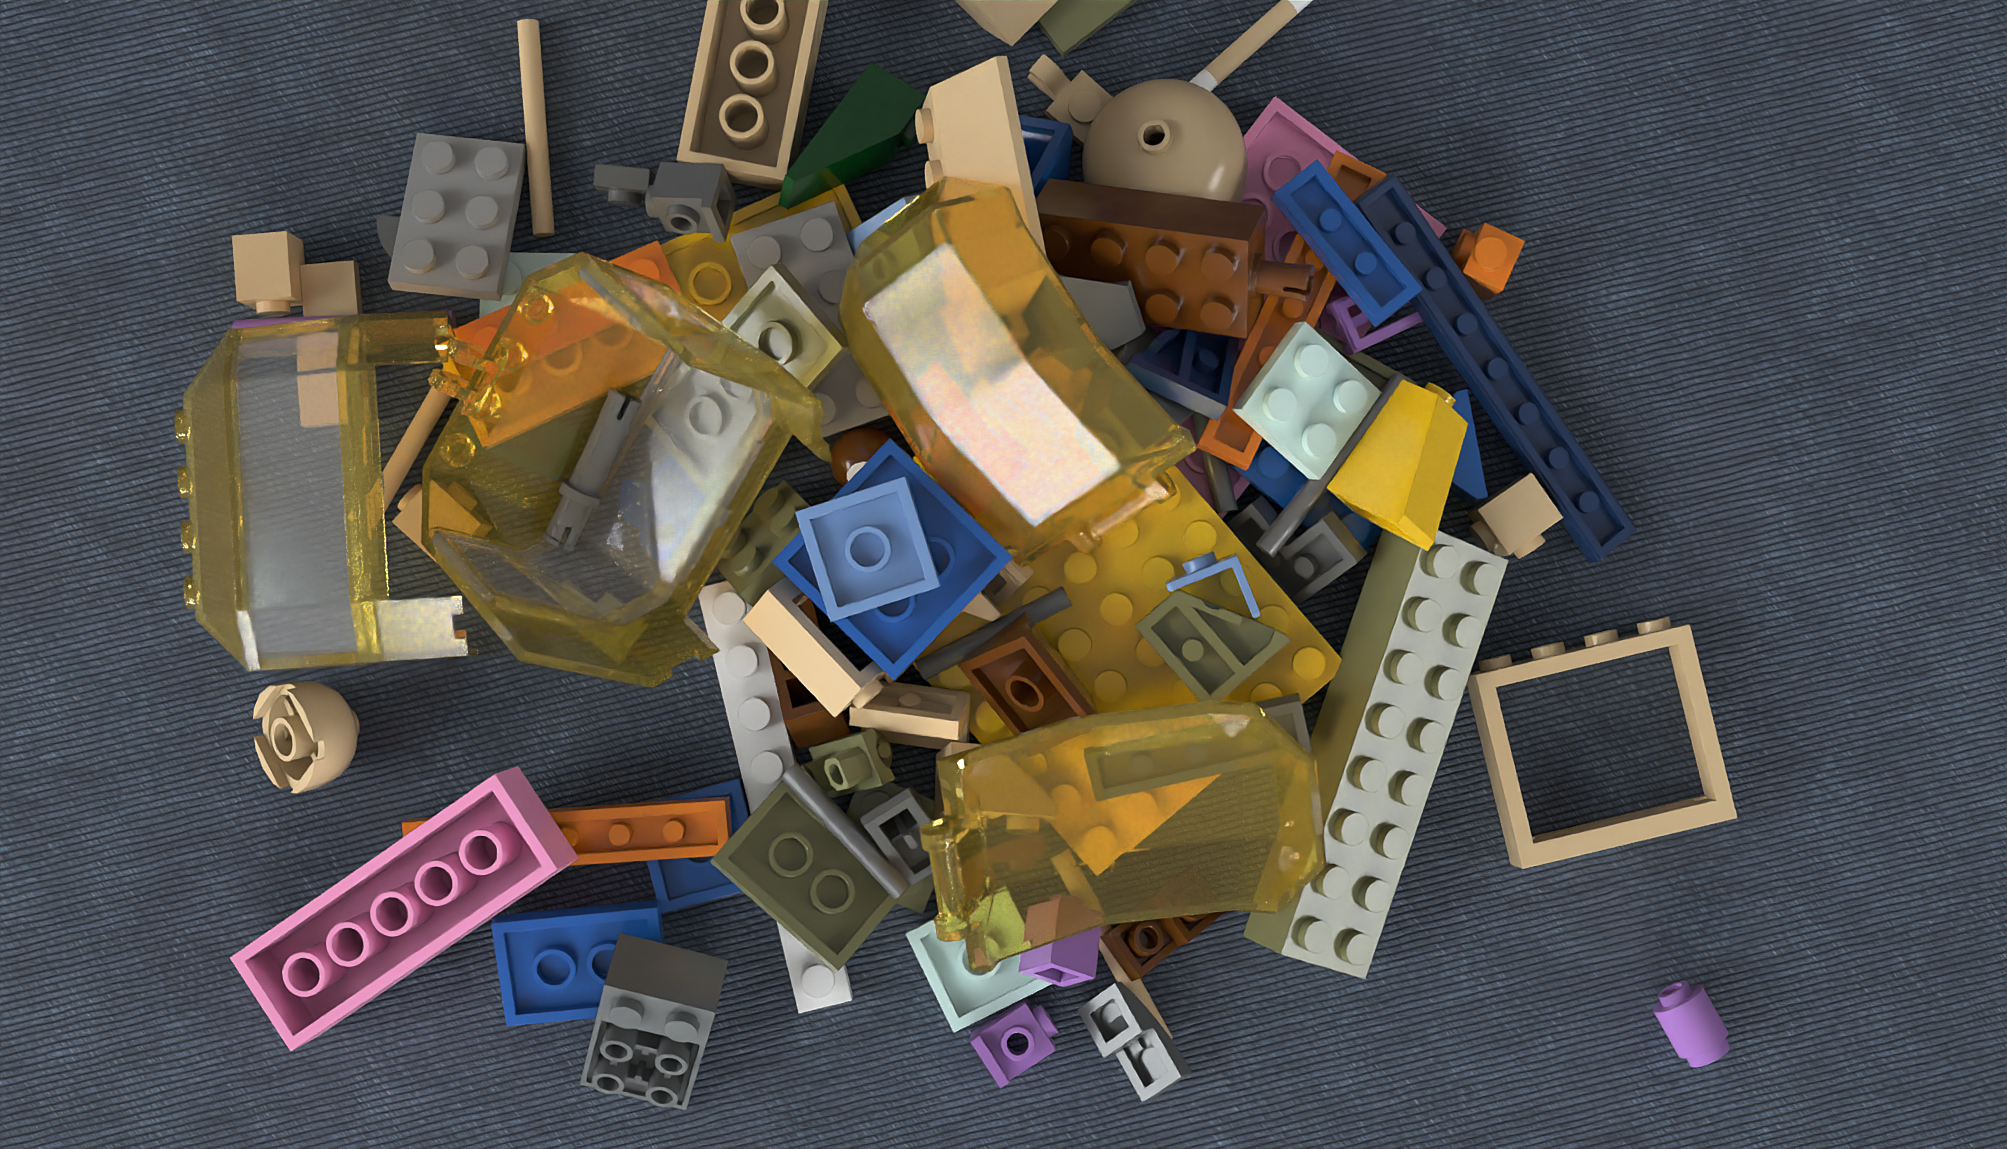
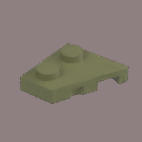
M1176 589L1135 625L1138 631L1208 711L1291 641L1280 630L1180 589Z

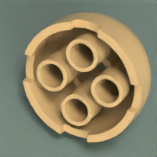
M1155 79L1133 85L1113 97L1100 110L1086 135L1082 152L1084 183L1237 203L1241 202L1246 190L1245 181L1248 159L1241 129L1229 108L1217 96L1194 83L1177 79Z

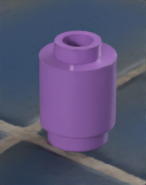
M1683 980L1667 986L1658 993L1657 997L1660 1001L1654 1006L1653 1012L1678 1056L1686 1058L1691 1067L1697 1068L1708 1065L1723 1057L1730 1050L1731 1047L1726 1040L1729 1032L1702 985L1689 986L1688 982Z

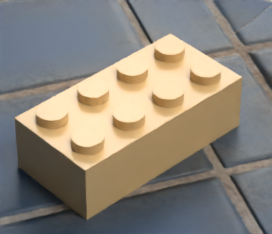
M828 0L707 1L676 159L678 163L723 164L730 182L775 191L782 190L785 174L798 159Z

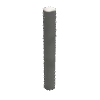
M797 762L781 776L784 782L894 899L899 897L911 885Z

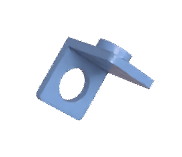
M1214 551L1200 555L1183 563L1186 573L1166 581L1167 589L1170 592L1232 567L1253 619L1261 616L1236 553L1217 560Z

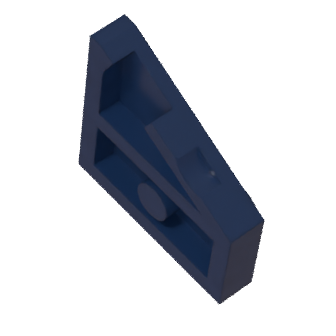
M1178 328L1165 330L1153 340L1149 348L1141 354L1136 352L1130 357L1122 369L1120 377L1175 401L1189 410L1199 412L1218 421L1228 407L1239 337Z

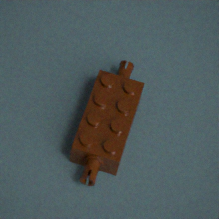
M1049 178L1036 198L1049 266L1047 274L1104 283L1130 280L1144 324L1247 339L1264 303V294L1296 298L1307 302L1310 300L1315 277L1310 275H1313L1315 272L1314 265L1269 261L1265 258L1266 206Z

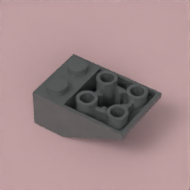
M619 933L604 984L580 1085L593 1087L606 1094H621L646 1100L659 1107H674L686 1110L715 1017L728 960Z

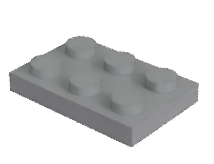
M417 133L388 276V283L392 290L501 301L527 162V150L524 144Z

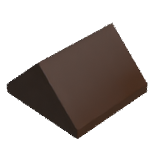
M1026 611L968 654L958 664L959 668L1025 749L1093 724L1099 717L1092 694Z

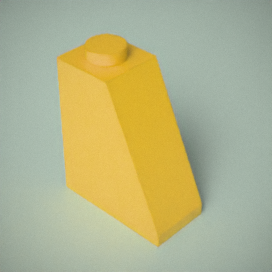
M1402 379L1326 488L1358 516L1428 551L1436 538L1468 423L1452 408L1456 400L1448 392L1433 383L1428 382L1425 388H1422Z

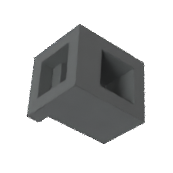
M660 162L655 182L649 185L646 192L645 205L648 216L650 218H660L666 232H677L680 234L711 233L715 242H726L737 197L724 165Z

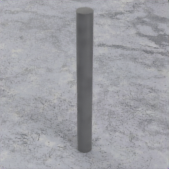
M1397 373L1392 375L1380 390L1382 393L1321 479H1308L1258 540L1256 545L1264 553L1273 558L1328 491L1326 487L1402 379L1406 380Z

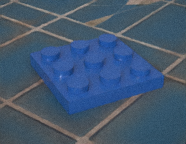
M889 439L831 500L904 476L907 477L942 586L833 622L895 680L1014 557L892 439ZM800 531L772 562L828 616L803 535Z

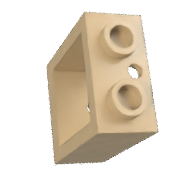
M787 576L765 592L743 621L834 717L838 716L852 703L861 710L884 688L879 682L882 678L889 684L895 680L875 661H872L859 672L799 609L798 606L809 597ZM913 662L898 677H900L913 664Z

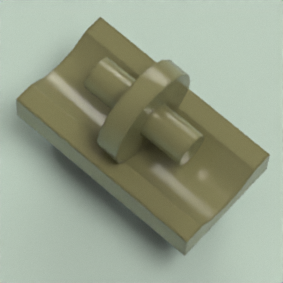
M874 728L842 736L808 748L813 760L801 765L811 778L827 792L830 798L882 786L895 779L892 770L889 769L893 756L891 745L887 738L880 732L875 731Z

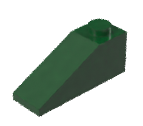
M870 62L785 174L778 204L788 210L890 163L902 145L911 149L918 140L915 127L916 110L922 109L926 95L873 62Z

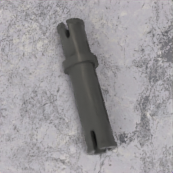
M614 387L609 388L608 396L569 480L563 479L559 488L562 497L547 529L542 535L543 539L558 547L561 541L564 543L562 546L564 550L575 551L576 543L592 508L598 509L603 500L600 494L602 486L636 412L643 403L637 397L627 392L623 396L621 395L622 390Z

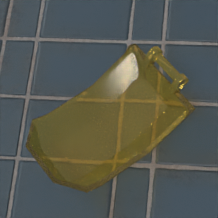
M943 176L861 241L847 270L837 316L849 351L924 469L1014 557L1013 560L1020 567H1026L1065 539L1070 540L1081 552L1090 554L1103 544V537L1153 503L1163 504L1177 494L1176 486L1166 470L1197 449L1190 430L1175 423L1099 339L1025 225L1010 188L1002 185Z
M1212 700L1071 717L940 758L937 761L945 815L938 820L923 825L919 829L922 849L929 851L939 912L934 918L936 936L940 941L954 942L965 938L970 970L991 972L999 962L1007 958L1107 924L1232 910L1276 914L1327 865L1316 759L1262 708L1252 702Z

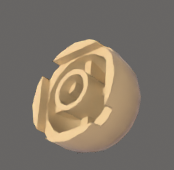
M294 681L271 685L259 694L254 707L253 719L263 717V735L255 736L254 742L261 765L274 785L280 789L290 786L293 788L291 793H301L317 789L332 782L350 766L357 748L360 725L357 715L339 692L328 685L316 681Z

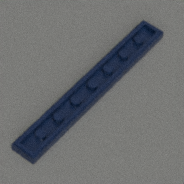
M1394 172L1385 176L1353 200V204L1423 288L1418 295L1410 300L1411 304L1527 473H1532L1556 506L1563 517L1560 521L1589 563L1601 561L1637 531V528Z

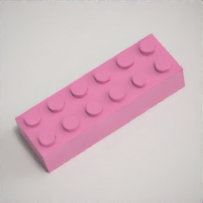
M517 766L496 773L237 952L230 959L289 1050L292 1051L326 1032L579 858Z

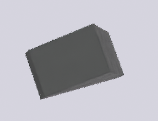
M912 784L866 812L860 818L866 830L891 863L911 883L910 886L956 858L953 850Z

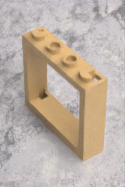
M1668 616L1637 623V634L1618 638L1617 630L1612 629L1583 636L1586 645L1583 647L1565 651L1564 643L1556 642L1531 648L1533 658L1512 663L1510 654L1478 661L1480 671L1470 673L1467 686L1510 864L1525 869L1737 818L1690 624L1671 625ZM1668 647L1705 796L1532 836L1496 687Z

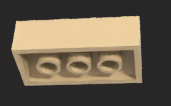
M996 56L931 86L922 109H917L915 114L917 138L919 143L927 144L930 160L925 164L926 188L929 195H936L939 213L935 215L936 241L940 248L946 247L949 266H946L944 273L946 294L950 301L956 300L959 319L1025 313L1049 271L1007 56Z

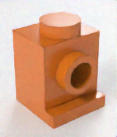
M1484 223L1474 233L1466 229L1461 230L1451 252V257L1476 294L1489 301L1503 291L1525 241Z

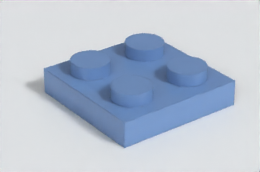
M904 476L795 512L830 622L942 586L907 477Z

